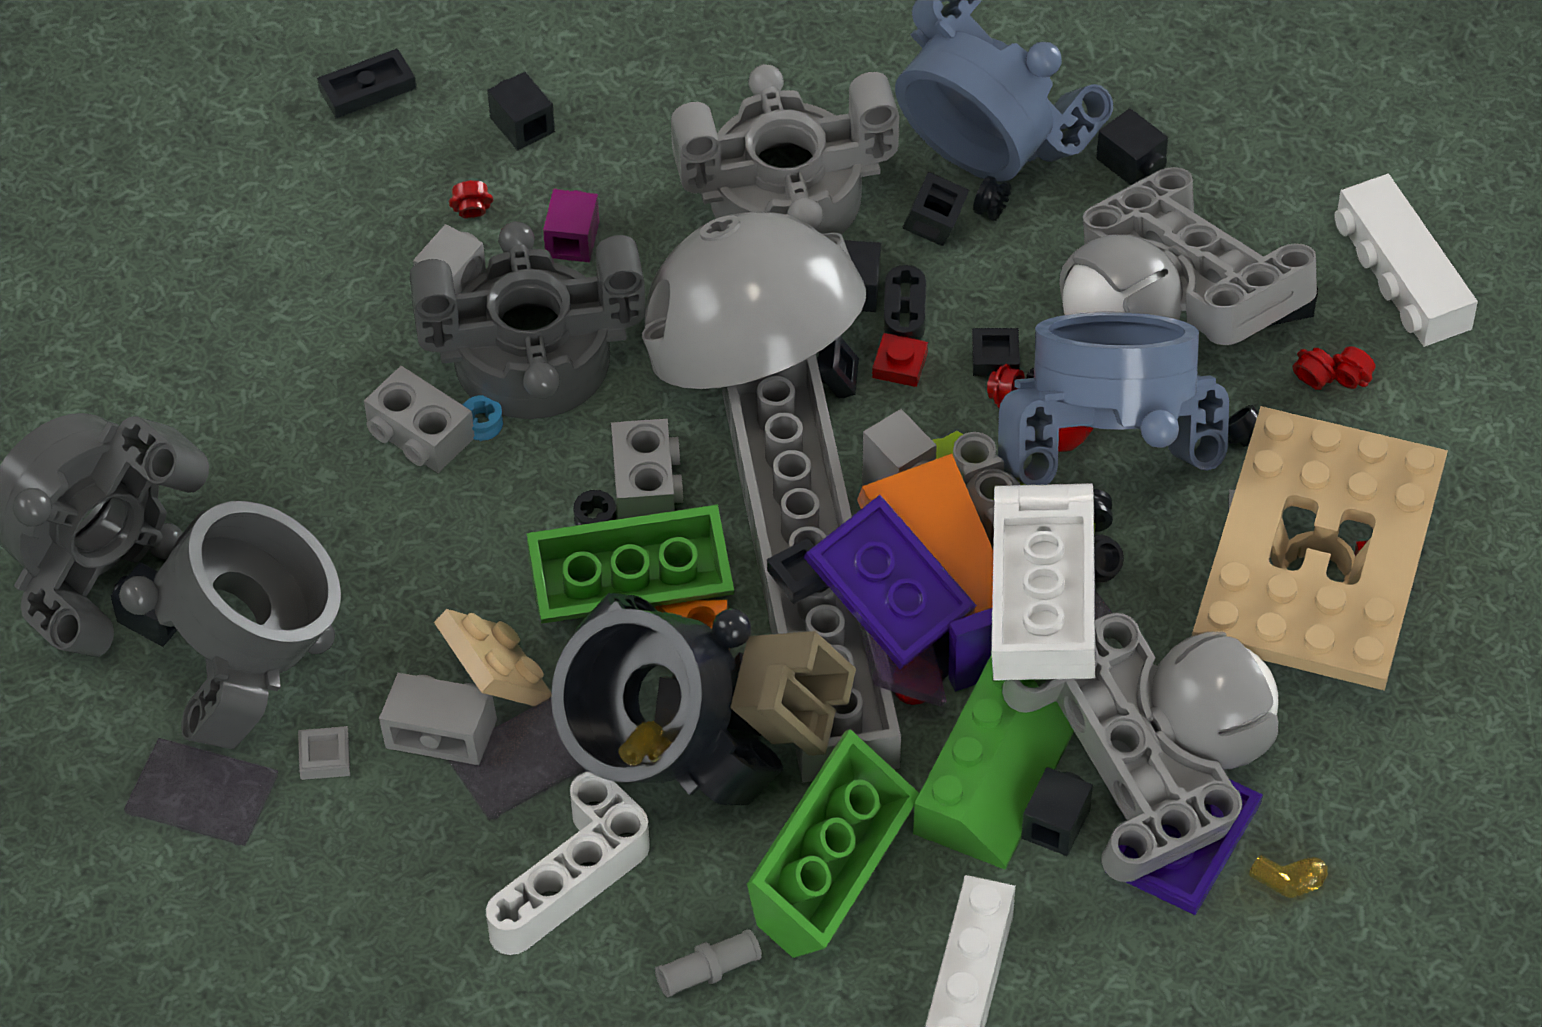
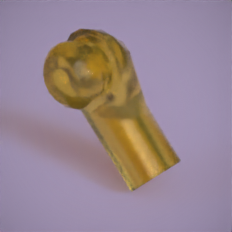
M646 721L633 730L619 748V754L625 763L636 766L642 762L646 755L650 761L656 759L672 743L663 736L665 731L659 724L654 721Z
M1261 854L1252 865L1249 876L1279 894L1293 898L1320 888L1327 878L1328 868L1325 862L1317 857L1304 858L1281 866Z

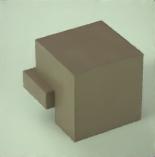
M816 631L750 636L746 642L731 709L772 744L795 743L809 756L826 755L836 709L831 705L848 704L856 668Z

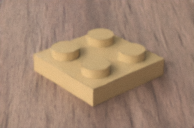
M446 609L434 622L481 693L538 708L551 697V691L542 680L544 676L542 669L535 661L525 655L518 645L520 642L518 634L508 624L501 621L498 623L487 621L473 613L466 615Z

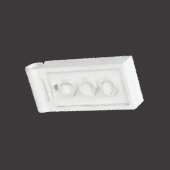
M1093 483L994 487L993 680L1095 678Z

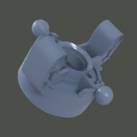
M916 0L912 9V17L918 29L914 30L910 36L923 49L897 78L895 93L898 104L913 129L932 149L946 160L979 178L985 179L987 176H993L997 181H1008L1018 174L1027 161H1033L1037 156L1044 161L1051 162L1078 154L1109 119L1113 110L1112 97L1100 85H1088L1067 92L1054 105L1047 99L1053 86L1050 77L1059 70L1062 64L1061 53L1054 44L1043 41L1037 42L1026 52L1017 43L1007 45L1002 41L990 38L970 16L982 0H948L950 3L944 6L941 2L946 0ZM1082 101H1084L1087 107V114L1083 110Z
M1124 312L1069 314L1049 318L1038 323L1035 327L1034 378L1015 380V387L1018 389L1008 393L1000 403L998 456L1004 461V472L1012 474L1017 481L1025 485L1049 484L1056 475L1058 467L1059 428L1075 426L1115 430L1138 428L1141 430V435L1147 444L1158 448L1168 446L1172 455L1200 470H1211L1219 466L1224 460L1228 448L1229 397L1225 388L1216 383L1215 377L1197 374L1199 330L1187 322L1169 317ZM1201 438L1198 448L1194 451L1196 442ZM1032 454L1029 466L1023 469L1025 460Z

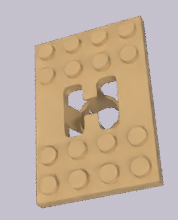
M1261 406L1192 636L1205 632H1225L1227 637L1239 640L1245 648L1258 655L1263 661L1385 691L1448 450ZM1294 506L1313 511L1316 514L1314 531L1297 534L1289 540L1282 519L1284 510L1287 507ZM1346 520L1365 523L1373 529L1372 537L1356 556L1352 548L1343 539L1338 537L1340 525ZM1297 555L1299 558L1304 557L1300 569L1295 571L1287 570L1289 564L1297 559ZM1329 560L1337 564V567L1345 576L1344 582H1336L1327 577L1326 572Z

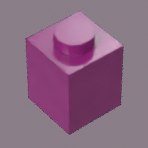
M553 189L543 228L545 250L549 251L553 259L590 263L599 226L598 194L579 190Z

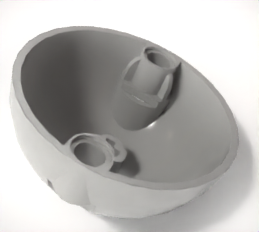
M773 212L730 214L718 217L699 227L668 255L651 283L645 306V329L642 332V339L648 351L653 372L668 384L693 389L722 388L739 385L767 377L796 365L836 340L852 325L860 314L866 301V288L850 258L841 234H822L807 223L788 214Z

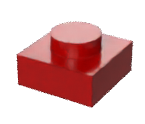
M883 333L872 367V378L917 387L928 354V342Z

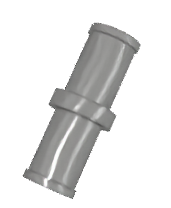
M747 929L739 935L711 946L704 942L695 947L694 953L666 965L656 967V978L664 995L671 997L679 991L705 981L709 984L721 981L722 974L749 962L760 960L762 958L761 949L754 933Z

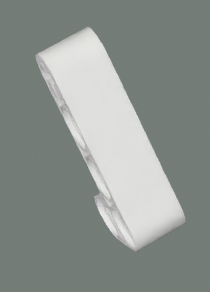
M584 772L574 779L570 787L572 817L574 824L580 831L494 895L488 902L486 908L490 943L494 949L507 955L519 954L527 950L642 862L648 855L650 844L647 814L614 781L601 778L591 772ZM593 801L601 802L598 805H587V803ZM622 833H632V834H635V835H633V836H631V837H620V836H618V835H620V834H622ZM584 862L597 863L593 866L588 867L580 866V864ZM547 891L558 892L553 896L541 895L542 893Z

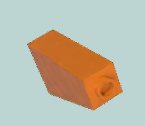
M952 453L862 486L857 498L860 508L865 507L879 495L885 499L977 605L967 616L992 608L993 548Z

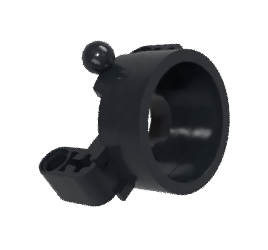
M608 593L578 625L575 630L576 633L569 640L558 660L552 681L551 705L558 734L570 755L583 767L584 772H591L594 775L614 782L664 783L677 780L689 795H693L700 789L711 800L721 805H750L783 770L782 762L767 745L753 738H735L727 730L733 699L730 673L736 667L729 648L741 646L747 642L751 635V622L743 612L733 608L720 612L712 622L711 629L699 620L673 613L658 612L653 605L639 596ZM663 665L676 676L680 684L682 699L679 712L673 721L663 729L656 730L646 723L640 711L639 693L641 683L648 672L656 666Z

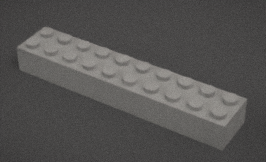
M816 354L796 365L767 377L739 385L722 387L771 633L816 631L856 668L848 704L831 705L836 709L826 755L809 756L794 743L802 783L811 782L815 779L844 732L849 729L893 769L900 768L901 733L882 648L828 586L793 604L767 571L768 558L806 538H809L815 546L852 517Z

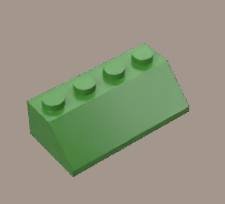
M718 505L527 533L529 564L541 624L587 617L608 593L636 595L645 599L654 607L734 595V586Z
M991 655L914 803L913 834L1006 870L1021 840L1023 813L1046 767L1056 769L1074 730L1057 701L1028 713L1012 709L1005 702L1002 694L1005 680H993ZM1019 680L1026 687H1038L1034 680Z
M851 729L844 732L747 883L756 925L792 958L826 948L913 809L919 795L916 789Z

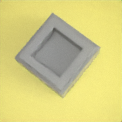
M348 726L298 730L299 773L301 780L350 776Z

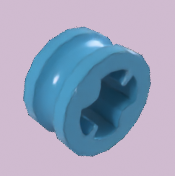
M480 395L468 399L463 404V406L472 411V430L475 434L473 439L479 441L489 440L501 432L503 419L499 402ZM485 413L488 421L478 423V418H475V415Z

